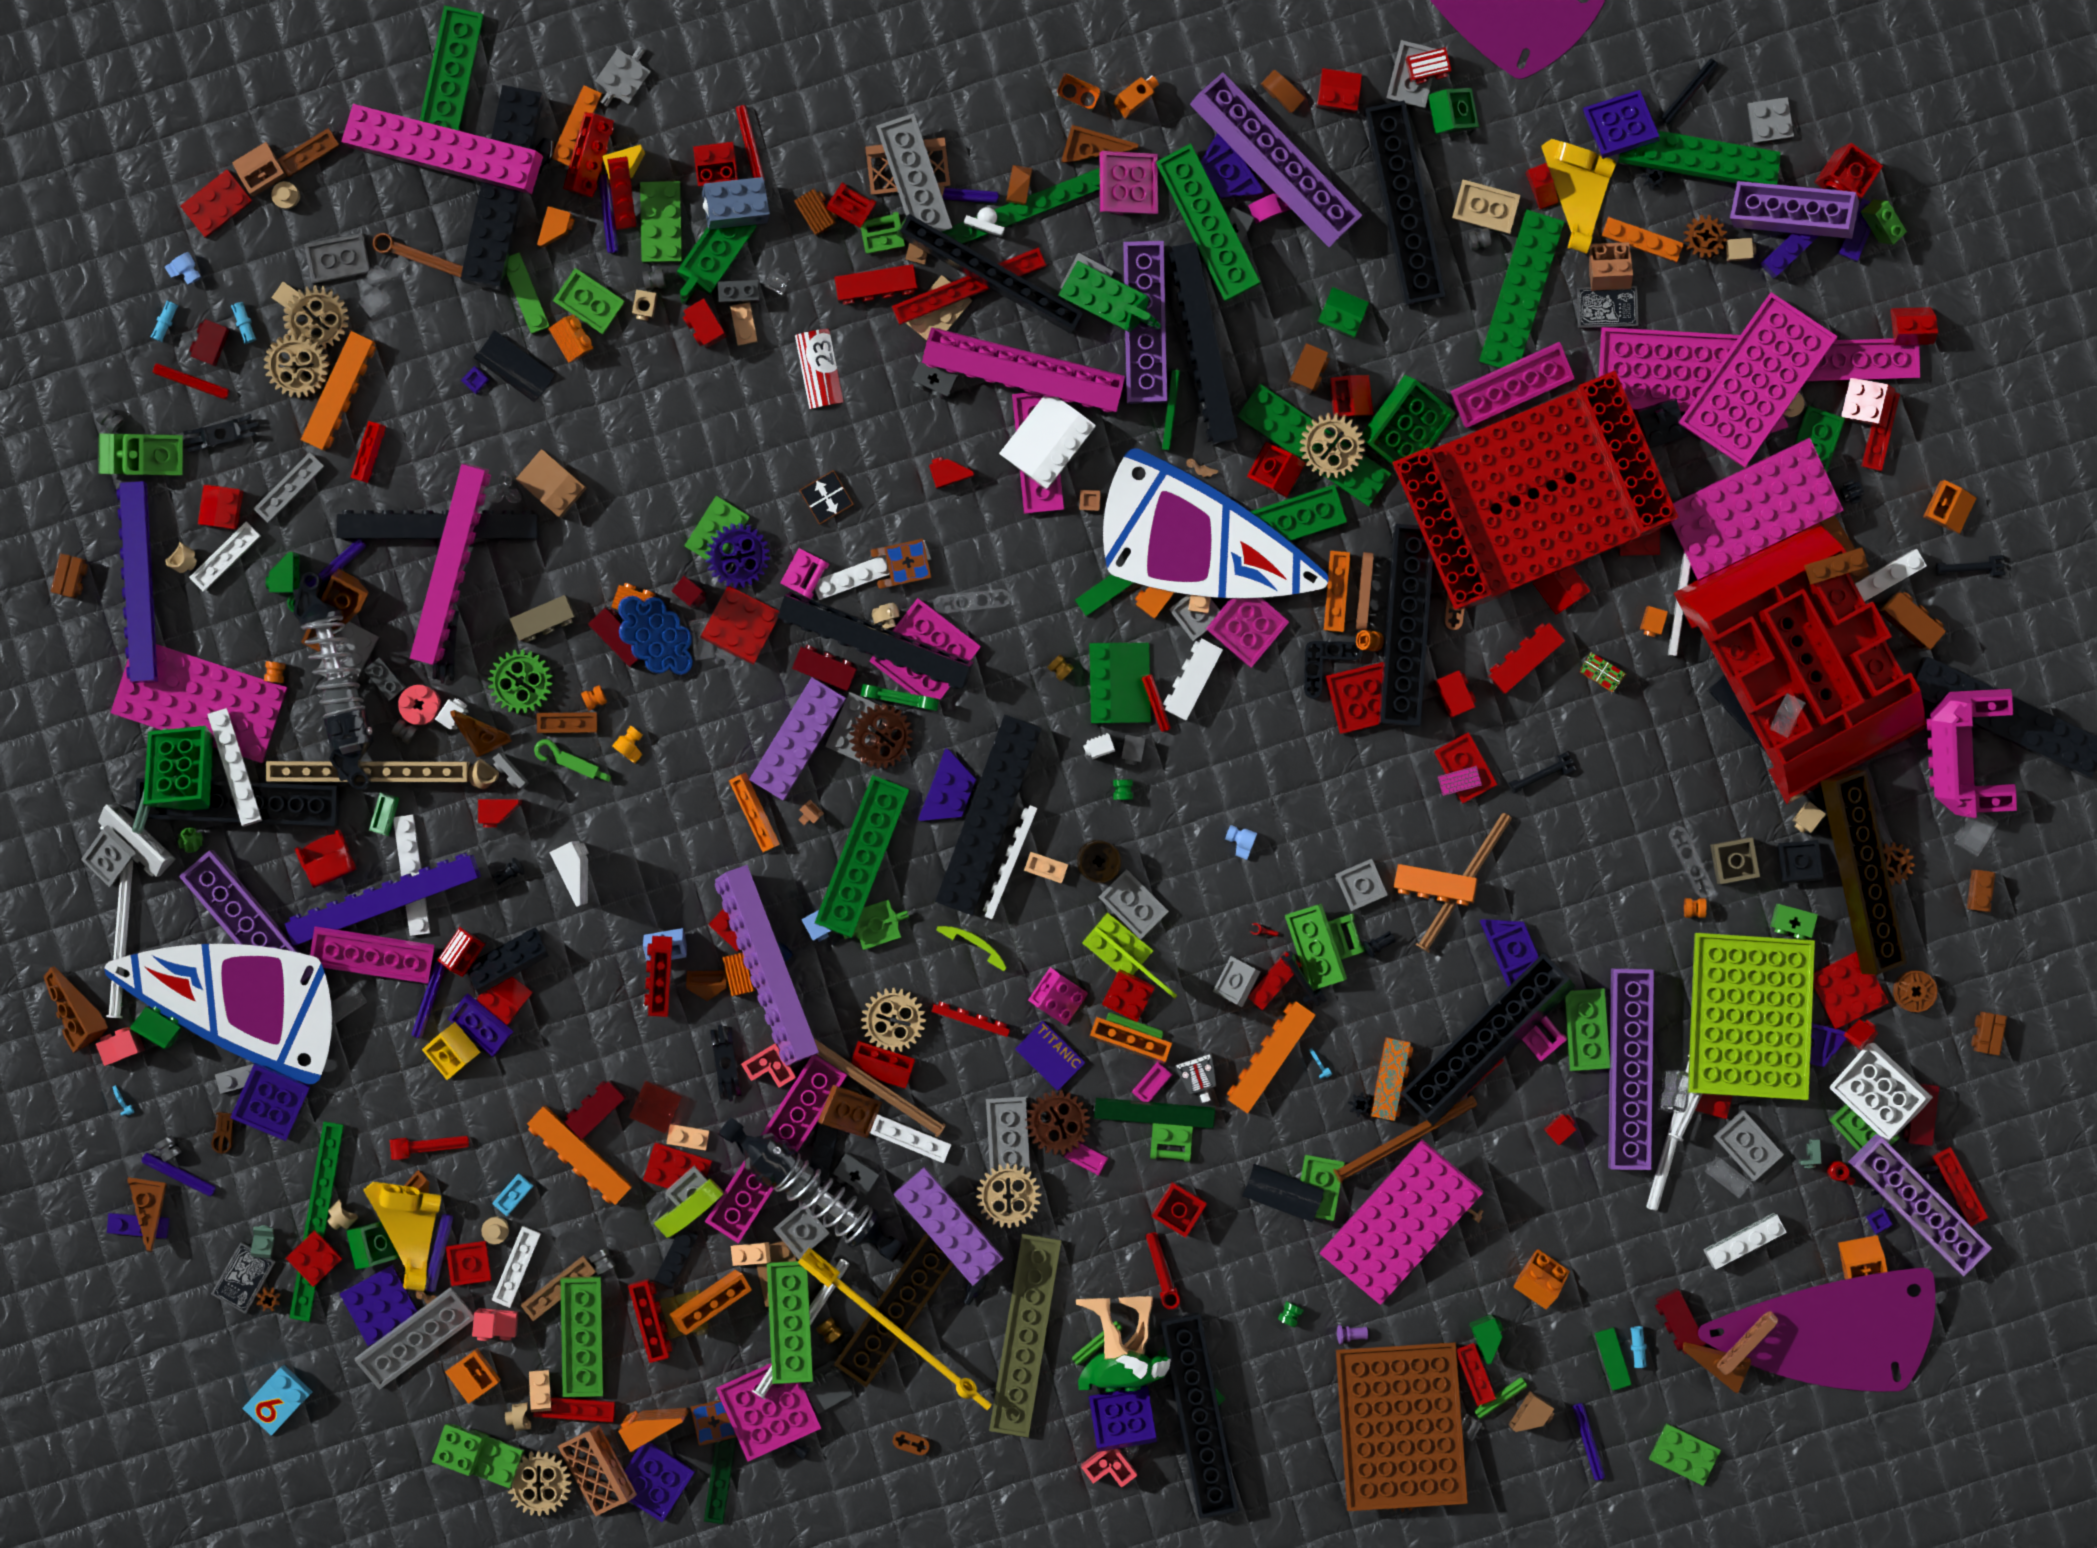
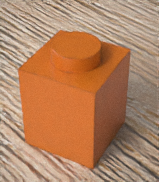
M1647 606L1640 626V630L1644 631V635L1654 638L1656 635H1661L1668 611Z

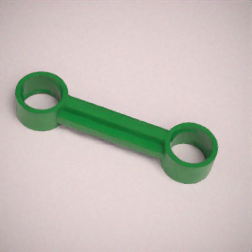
M866 684L862 685L860 695L937 711L939 699Z

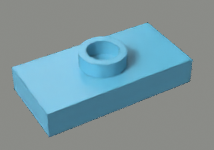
M518 1173L492 1204L508 1216L534 1186Z

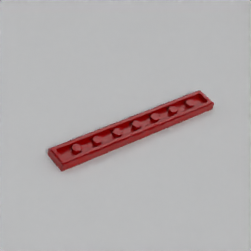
M1039 247L998 263V265L1020 277L1047 266ZM966 276L893 305L892 309L898 324L902 325L990 288Z

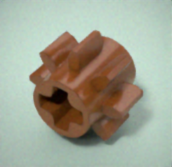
M263 1287V1293H257V1297L261 1298V1300L257 1301V1305L262 1304L263 1311L266 1308L274 1311V1305H280V1301L276 1300V1298H279L281 1294H275L274 1287L271 1290ZM266 1295H268L270 1298L273 1297L271 1303H269L267 1300L264 1301Z

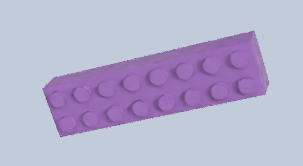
M1164 241L1123 242L1124 284L1149 297L1146 312H1149L1161 324V328L1155 330L1140 322L1130 333L1125 331L1127 404L1167 403Z
M209 850L179 876L236 944L263 946L301 953L296 946H292L291 940L214 850ZM312 966L306 967L300 980L301 984L311 977L314 971Z
M1875 1134L1848 1161L1962 1276H1965L1992 1249L1878 1134Z

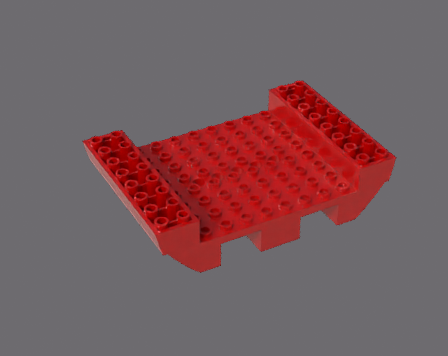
M1616 370L1578 385L1575 391L1432 450L1428 447L1392 462L1452 605L1457 611L1490 602L1507 595L1510 590L1542 577L1546 579L1560 571L1580 565L1583 560L1614 547L1621 548L1638 541L1679 518ZM1567 474L1575 475L1576 482L1568 484L1565 481V476ZM1550 481H1554L1558 486L1554 492L1546 488V484ZM1530 489H1536L1539 492L1537 499L1529 498L1528 491ZM1515 496L1520 499L1521 503L1518 507L1510 505L1509 499ZM1494 504H1498L1502 508V512L1498 515L1491 512V506Z
M1816 523L1713 572L1673 593L1691 627L1699 626L1773 764V767L1768 769L1787 805L1821 786L1820 781L1850 771L1921 732L1927 724L1921 690L1912 673L1904 675L1885 641L1892 636L1873 601L1865 604L1849 573L1810 585L1804 565L1846 553L1844 547L1820 523ZM1784 618L1791 621L1790 629L1783 627L1782 621ZM1794 636H1798L1801 639L1799 647H1795L1792 644ZM1803 654L1810 656L1811 661L1808 665L1801 661ZM1813 671L1818 672L1820 675L1818 682H1813L1811 679ZM1822 689L1828 690L1830 694L1828 700L1821 698L1820 692Z

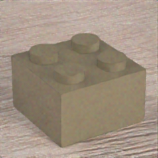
M1753 837L1710 844L1717 884L1760 877Z

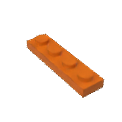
M583 85L554 149L553 160L567 166L570 165L584 113L595 112L603 95L602 93Z
M1610 217L1607 218L1601 235L1603 238L1618 243L1629 242L1632 248L1675 263L1678 261L1684 244Z
M1330 551L1329 581L1327 584L1323 631L1344 632L1350 552Z
M746 772L729 780L762 852L780 845Z

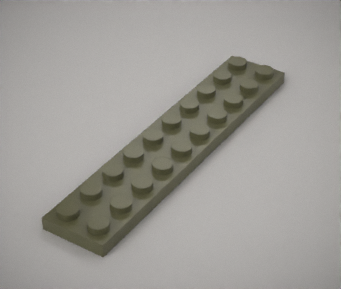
M1022 1233L989 1431L1029 1438L1061 1246L1060 1239Z

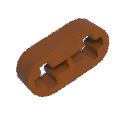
M904 1430L897 1431L893 1436V1444L900 1450L916 1455H924L929 1450L930 1443L924 1436ZM905 1435V1439L910 1441V1444L903 1442L900 1445L896 1437ZM920 1441H924L926 1449L922 1448L919 1451L916 1445H912V1442L920 1443Z

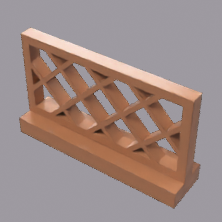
M945 137L924 139L927 152L930 151L928 156L933 151L942 150L943 159L938 165L931 159L930 162L936 166L934 173L938 168L945 173L946 182H939L938 185L950 186ZM882 144L866 146L871 195L898 192L896 185L892 183L894 178L892 177L891 180H888L881 174L886 165H889L888 160L883 158L886 157ZM880 157L886 162L879 172L872 167L871 158ZM943 162H944V169H942V168L940 167V165H941ZM873 171L877 173L874 178H873ZM879 175L888 183L883 189L875 190L874 181ZM889 184H891V185H892L893 187H895V188H887V187L889 186Z
M600 1425L558 1446L595 1516L620 1504H624L637 1495ZM582 1438H586L590 1445L589 1448L581 1445ZM569 1445L576 1448L574 1456L569 1454L566 1446ZM580 1450L588 1453L586 1461L578 1458ZM592 1456L597 1458L599 1466L591 1463ZM577 1463L585 1466L584 1473L578 1471ZM589 1468L597 1471L596 1479L588 1476ZM601 1473L606 1475L609 1480L608 1484L600 1481ZM587 1480L595 1483L593 1491L587 1488ZM599 1486L607 1489L606 1496L597 1493ZM611 1491L616 1493L618 1501L610 1498ZM596 1498L604 1501L603 1508H598L595 1502Z

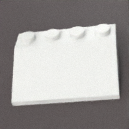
M1043 396L999 454L1047 490L1096 425L1058 397Z
M106 804L98 820L102 825L100 829L102 830L108 825L136 852L132 858L135 862L138 863L140 861L145 866L144 870L150 876H161L176 858L145 829L142 834L134 833L132 828L135 820L120 805Z
M572 841L549 853L576 907L588 903V858L586 855L589 852L584 843Z
M1875 1043L1867 1044L1829 1087L1886 1142H1889L1933 1098Z

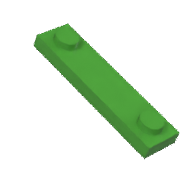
M521 254L511 255L506 274L530 333L534 334L550 327Z

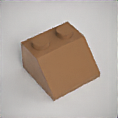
M1530 1391L1508 1425L1515 1432L1544 1426L1546 1422L1549 1423L1555 1414L1553 1413L1554 1408L1550 1403Z

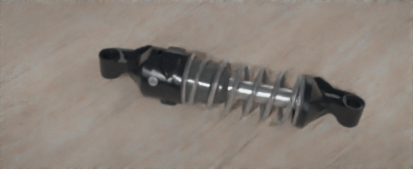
M308 572L302 576L299 589L293 590L296 600L294 615L299 620L303 630L316 629L317 636L306 640L304 643L307 645L319 643L321 651L309 655L308 658H323L324 666L313 670L312 673L314 675L326 673L328 681L318 684L315 688L322 689L323 692L322 700L319 703L324 704L326 712L323 716V721L331 749L329 760L337 769L340 781L347 780L355 789H366L371 784V777L360 767V762L374 740L365 706H361L364 699L359 698L357 689L360 687V684L353 682V679L350 678V676L355 674L356 669L351 667L341 668V664L350 660L353 655L348 652H337V649L345 646L349 639L344 637L334 638L333 634L343 630L345 624L338 622L343 619L342 610L322 601L318 597L319 590L323 584L322 578L317 573ZM311 576L316 578V585L310 587L307 582ZM332 626H340L339 628L332 630ZM335 641H344L338 645L335 644ZM339 656H348L339 660ZM343 671H351L343 675ZM359 775L365 777V784L363 786H359L356 782Z
M731 1117L728 1118L718 1134L730 1143L736 1142L745 1157V1168L755 1175L757 1181L764 1186H770L777 1192H785L789 1201L799 1200V1208L801 1210L812 1206L811 1217L820 1218L824 1215V1227H832L836 1224V1236L845 1235V1242L849 1246L854 1247L872 1243L884 1258L892 1263L895 1261L905 1246L892 1236L889 1238L883 1237L879 1229L878 1212L874 1208L865 1205L858 1214L851 1209L857 1201V1196H853L845 1205L839 1201L845 1192V1187L840 1188L834 1196L828 1193L827 1190L832 1185L833 1178L828 1179L820 1187L821 1170L818 1169L814 1172L813 1168L808 1165L809 1161H802L796 1148L788 1141L778 1139L773 1133L756 1137L748 1136L745 1134L742 1124ZM809 1199L812 1200L806 1206L802 1205V1202L808 1201ZM818 1204L824 1211L815 1215L814 1211ZM829 1213L837 1218L830 1224L826 1223ZM841 1222L849 1227L842 1233L838 1232Z

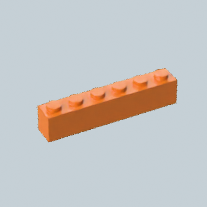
M350 332L300 440L324 451L326 448L331 447L334 441L332 435L335 430H339L343 421L340 418L343 412H347L350 407L351 401L349 399L352 393L355 394L358 390L359 383L357 382L360 375L364 376L368 365H366L369 357L372 358L376 351L374 341L355 332Z
M1296 1001L1293 1004L1291 1002L1288 1003L1283 1011L1286 1013L1283 1019H1277L1272 1027L1274 1029L1272 1035H1267L1261 1043L1263 1046L1261 1051L1253 1054L1249 1060L1252 1064L1248 1069L1244 1068L1238 1076L1241 1080L1236 1086L1233 1084L1227 1092V1095H1229L1228 1101L1247 1114L1315 1017L1314 1013Z
M546 1105L527 1123L530 1126L528 1130L537 1137L539 1135L543 1138V1144L548 1149H555L559 1153L558 1158L565 1164L569 1162L574 1167L572 1170L579 1177L584 1176L588 1180L587 1184L596 1191L598 1189L603 1194L602 1198L608 1204L613 1203L616 1205L633 1186L583 1139L581 1140Z

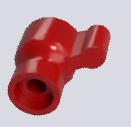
M1835 1160L1828 1165L1827 1173L1831 1179L1835 1181L1845 1180L1849 1185L1855 1183V1179L1849 1176L1850 1172L1845 1163Z

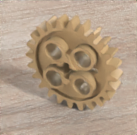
M314 285L313 291H310L308 286H306L305 293L299 289V296L297 297L292 294L294 301H287V305L290 308H284V312L288 314L283 316V320L287 321L284 324L285 329H290L287 332L288 336L296 333L297 338H299L303 333L305 340L311 336V343L318 341L317 348H319V345H322L326 349V343L334 346L333 339L340 341L338 334L345 335L342 327H348V324L344 321L349 319V316L344 314L348 311L347 307H342L345 304L344 300L338 301L340 297L338 293L332 296V289L326 293L324 286H322L320 291L317 290L316 285ZM313 301L321 302L317 308L310 306ZM306 306L314 316H319L320 321L329 327V330H326L317 319L313 320L312 315L302 307ZM328 314L335 315L332 321L325 320V317ZM299 315L307 316L303 322L296 320ZM314 328L321 329L318 335L311 334V331Z
M293 333L291 338L288 334H285L284 340L278 337L277 343L273 342L270 345L272 349L269 348L266 351L270 356L264 358L266 362H269L264 365L265 369H269L265 375L272 376L269 383L276 382L275 389L282 387V394L289 391L290 397H292L294 392H296L298 398H300L302 392L306 397L310 394V391L315 393L317 388L322 387V382L326 381L327 377L324 375L329 373V370L325 367H328L330 363L324 361L328 355L321 354L324 347L317 348L318 341L311 343V336L305 340L303 333L299 338H297L296 333ZM282 352L288 353L290 359L283 358ZM301 352L308 353L310 359H305ZM285 371L292 375L291 379L284 376ZM303 371L310 372L312 378L305 377Z
M1327 413L1326 419L1319 415V422L1312 419L1313 426L1306 425V429L1309 432L1303 431L1302 433L1306 438L1300 440V443L1305 445L1300 448V451L1306 452L1302 459L1308 458L1309 461L1306 466L1313 464L1312 471L1314 472L1319 469L1320 476L1323 472H1327V478L1330 477L1331 473H1334L1335 478H1337L1339 472L1345 476L1346 469L1352 472V464L1358 466L1359 462L1356 459H1362L1363 455L1358 453L1365 450L1364 447L1360 446L1365 442V439H1359L1363 432H1356L1359 425L1352 426L1353 419L1346 422V415H1343L1341 419L1338 418V413H1335L1334 418H1331L1330 413ZM1332 427L1335 429L1336 434L1329 436L1326 434L1325 429ZM1343 431L1344 434L1337 441L1336 446L1330 450L1325 459H1321V456L1327 451L1329 443H1333L1338 434ZM1348 439L1351 441L1352 446L1345 448L1342 446L1341 441ZM1315 443H1321L1324 449L1322 451H1316L1313 448V445ZM1331 455H1336L1339 457L1340 461L1338 463H1332L1329 460V457Z
M893 987L892 993H889L887 988H885L884 995L878 991L877 999L871 996L870 998L873 1003H866L865 1005L869 1009L862 1010V1013L866 1014L867 1017L861 1018V1021L867 1023L862 1027V1029H868L865 1037L872 1036L870 1043L877 1041L876 1047H880L882 1044L885 1050L891 1047L892 1052L895 1051V1047H898L901 1052L903 1045L909 1049L910 1041L916 1044L917 1042L914 1037L922 1036L918 1030L925 1029L920 1023L926 1021V1019L920 1018V1015H923L925 1011H919L918 1008L922 1006V1003L915 1004L917 997L910 999L911 992L903 995V989L896 993L895 987ZM889 1002L892 1005V1011L884 1013L881 1010L882 1003ZM905 1007L911 1010V1017L907 1019L900 1015L901 1009ZM876 1014L887 1017L897 1015V1020L909 1022L911 1025L906 1026L897 1022L891 1025L890 1020L878 1018ZM879 1021L885 1022L887 1025L886 1031L878 1032L876 1030V1023ZM897 1027H903L906 1030L904 1037L899 1038L895 1035Z
M1007 1163L1004 1169L999 1164V1170L997 1171L992 1167L991 1175L985 1173L987 1180L980 1179L983 1187H977V1190L982 1192V1194L976 1195V1198L982 1199L977 1205L984 1206L981 1214L988 1213L986 1220L991 1217L994 1218L993 1225L1000 1221L1001 1228L1004 1223L1008 1224V1228H1011L1012 1223L1019 1227L1020 1220L1026 1224L1025 1217L1027 1216L1032 1219L1033 1216L1030 1212L1038 1211L1034 1204H1040L1036 1197L1041 1196V1193L1035 1192V1190L1040 1188V1185L1033 1184L1037 1178L1030 1179L1031 1171L1025 1174L1024 1166L1017 1170L1016 1163L1013 1168H1010L1009 1163ZM1007 1178H1010V1192L1014 1194V1197H1011V1213L1007 1212V1198L1003 1197V1194L1007 1192ZM1016 1180L1023 1181L1024 1188L1022 1190H1015L1013 1182ZM995 1181L1003 1182L1004 1188L1001 1191L994 1190L993 1183ZM1016 1200L1024 1202L1025 1207L1022 1210H1016L1013 1207V1203ZM1002 1201L1005 1204V1208L1002 1211L995 1210L993 1207L994 1202Z
M538 1450L536 1456L531 1451L529 1458L522 1455L523 1462L520 1461L511 1486L512 1489L508 1491V1494L515 1495L511 1501L518 1500L517 1508L523 1505V1512L530 1509V1515L537 1511L538 1516H541L542 1511L549 1515L550 1508L556 1512V1504L561 1507L564 1505L561 1499L567 1500L569 1498L565 1493L571 1492L567 1485L572 1484V1481L567 1480L571 1473H565L568 1466L560 1465L563 1459L555 1461L556 1454L550 1458L548 1451L542 1456L540 1450ZM537 1466H541L540 1481L544 1483L540 1489L541 1501L538 1500L539 1486L535 1484L538 1480ZM547 1468L552 1469L554 1477H546L544 1470ZM524 1470H533L534 1477L527 1478L524 1474ZM526 1489H532L535 1496L528 1498L524 1492ZM545 1489H552L555 1496L548 1498L545 1495Z

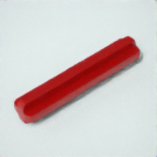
M1151 674L1142 677L1159 728L1161 732L1171 729L1155 681Z

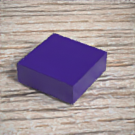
M474 366L461 381L477 394L489 379Z
M1884 1207L1866 1216L1876 1235L1893 1226Z

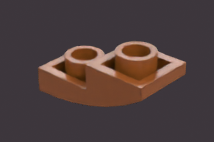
M1273 70L1261 83L1270 96L1276 98L1289 113H1293L1305 99L1276 70Z

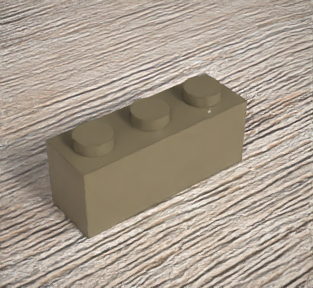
M563 595L512 617L510 621L519 641L524 640L525 643L535 640V635L543 632V635L555 631L553 627L560 624L562 627L572 624V619L576 618L567 596Z

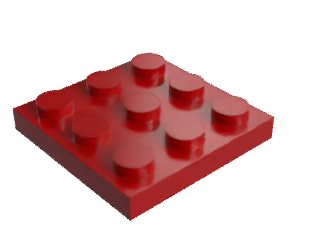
M727 586L700 638L754 665L779 619V611L731 586Z
M1383 662L1325 676L1340 734L1379 725Z
M1857 951L1815 971L1813 974V988L1834 1029L1889 1003L1876 976L1873 974H1861Z

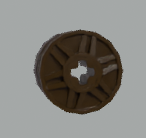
M1092 840L1080 848L1077 854V866L1079 872L1085 878L1095 883H1105L1112 880L1118 874L1121 867V857L1118 850L1112 844L1103 840ZM1097 855L1099 858L1103 859V861L1100 862V866H1097L1096 863H1093V860L1096 859Z

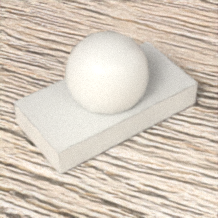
M990 207L982 208L978 212L977 219L967 215L965 217V226L999 237L1003 236L1004 227L995 225L997 214Z

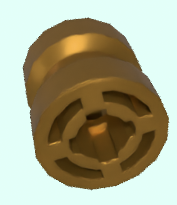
M1060 654L1051 662L1047 669L1050 672H1055L1056 678L1061 682L1074 667L1071 664H1067L1065 658Z
M832 1317L816 1328L817 1332L824 1336V1341L827 1345L843 1334V1331L835 1326V1321Z

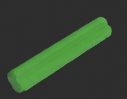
M1108 1013L1106 1017L1107 1021L1162 1039V1030L1113 1013Z
M1117 1321L1113 1322L1117 1329L1121 1331L1122 1326ZM1104 1331L1072 1357L1076 1365L1082 1364L1104 1345Z
M1523 1378L1517 1379L1497 1393L1495 1400L1480 1405L1474 1412L1479 1419L1484 1418L1527 1388L1526 1382Z

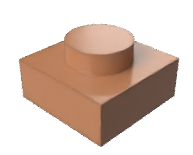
M1080 490L1079 510L1099 511L1100 491Z

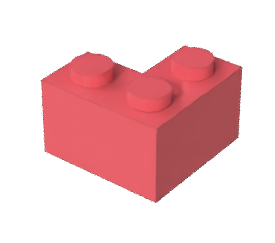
M130 1026L115 1031L116 1035L113 1037L111 1034L100 1038L101 1042L96 1043L104 1066L145 1051L140 1035L130 1029Z
M776 1043L741 1063L751 1081L769 1071L779 1088L795 1079L797 1075L791 1065L786 1066L785 1062L781 1061L779 1056L780 1049Z
M478 1308L474 1312L472 1336L477 1337V1340L489 1341L494 1336H499L500 1340H511V1337L517 1335L519 1311Z
M1119 1448L1097 1452L1081 1464V1468L1093 1484L1108 1472L1111 1473L1121 1488L1137 1476L1136 1470Z

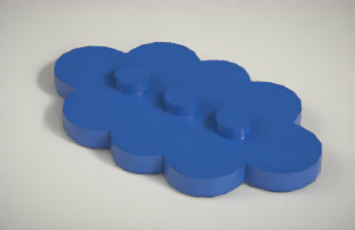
M636 596L624 597L618 606L619 615L624 620L619 627V637L624 643L631 645L634 657L645 660L647 669L653 673H664L669 670L674 674L682 675L690 671L693 660L687 649L692 643V634L689 629L680 626L678 615L672 611H667L665 603L660 598L650 597L642 601Z

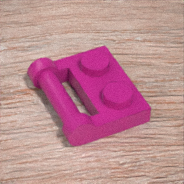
M798 548L781 584L812 599L814 595L812 592L824 570L830 564ZM814 564H817L818 566L815 572L813 573L806 589H803L802 587L807 577L809 576Z
M1547 1016L1540 1022L1556 1039L1553 1043L1547 1039L1537 1026L1522 1038V1041L1540 1062L1568 1039L1559 1032Z

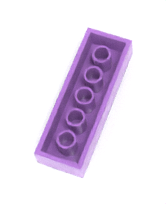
M1737 181L1730 219L1736 228L1852 239L1859 199L1856 192Z
M811 677L749 780L784 801L847 698Z
M925 1166L894 1192L895 1197L972 1286L1003 1260V1256Z

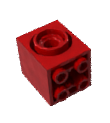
M1849 143L1835 150L1814 183L1822 189L1856 192L1858 199H1861L1883 165L1853 143Z

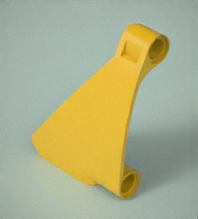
M1550 139L1541 145L1571 230L1568 248L1587 254L1616 160L1610 158L1602 159L1601 155H1598L1596 152Z
M372 1182L363 1190L405 1267L403 1288L424 1292L428 1254L436 1213L440 1209L441 1195L423 1193L417 1188Z

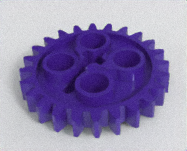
M733 523L730 524V529L723 526V533L717 530L718 537H710L714 541L713 544L707 543L711 551L705 552V554L710 555V558L706 559L705 562L712 564L707 569L710 571L715 570L712 573V577L719 576L717 581L720 583L725 580V586H729L731 582L733 588H737L738 583L742 588L745 587V582L752 585L751 579L759 580L758 573L764 575V572L761 570L762 567L768 568V565L764 563V560H770L769 557L765 556V553L770 551V549L764 548L767 541H760L763 535H756L758 530L755 528L750 531V525H746L744 529L742 523H739L737 528ZM748 539L749 546L743 549L742 542ZM729 543L730 549L724 553L722 550L723 545ZM754 551V554H752V555H740V556H738V559L733 558V557H730V558H726V559H724V560H721V557H723V556H735V555H737V552H739V553H741V554H746V553H749V552ZM747 559H752V566L750 568H745ZM732 562L733 569L727 572L726 565Z

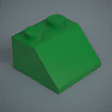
M1472 88L1445 89L1428 95L1436 134L1452 133L1479 127Z
M1332 287L1317 324L1354 339L1369 302Z
M288 552L270 570L269 577H266V589H269L270 593L294 594L293 590L299 589L298 553Z
M147 1006L131 1025L130 1029L164 1049L172 1047L183 1027L172 1016L167 1018L160 1013L161 1010L155 1006L153 1008Z
M381 1221L346 1230L355 1269L367 1268L400 1258Z
M1489 1314L1469 1323L1483 1359L1487 1364L1492 1363L1502 1339L1501 1331H1504L1500 1320Z

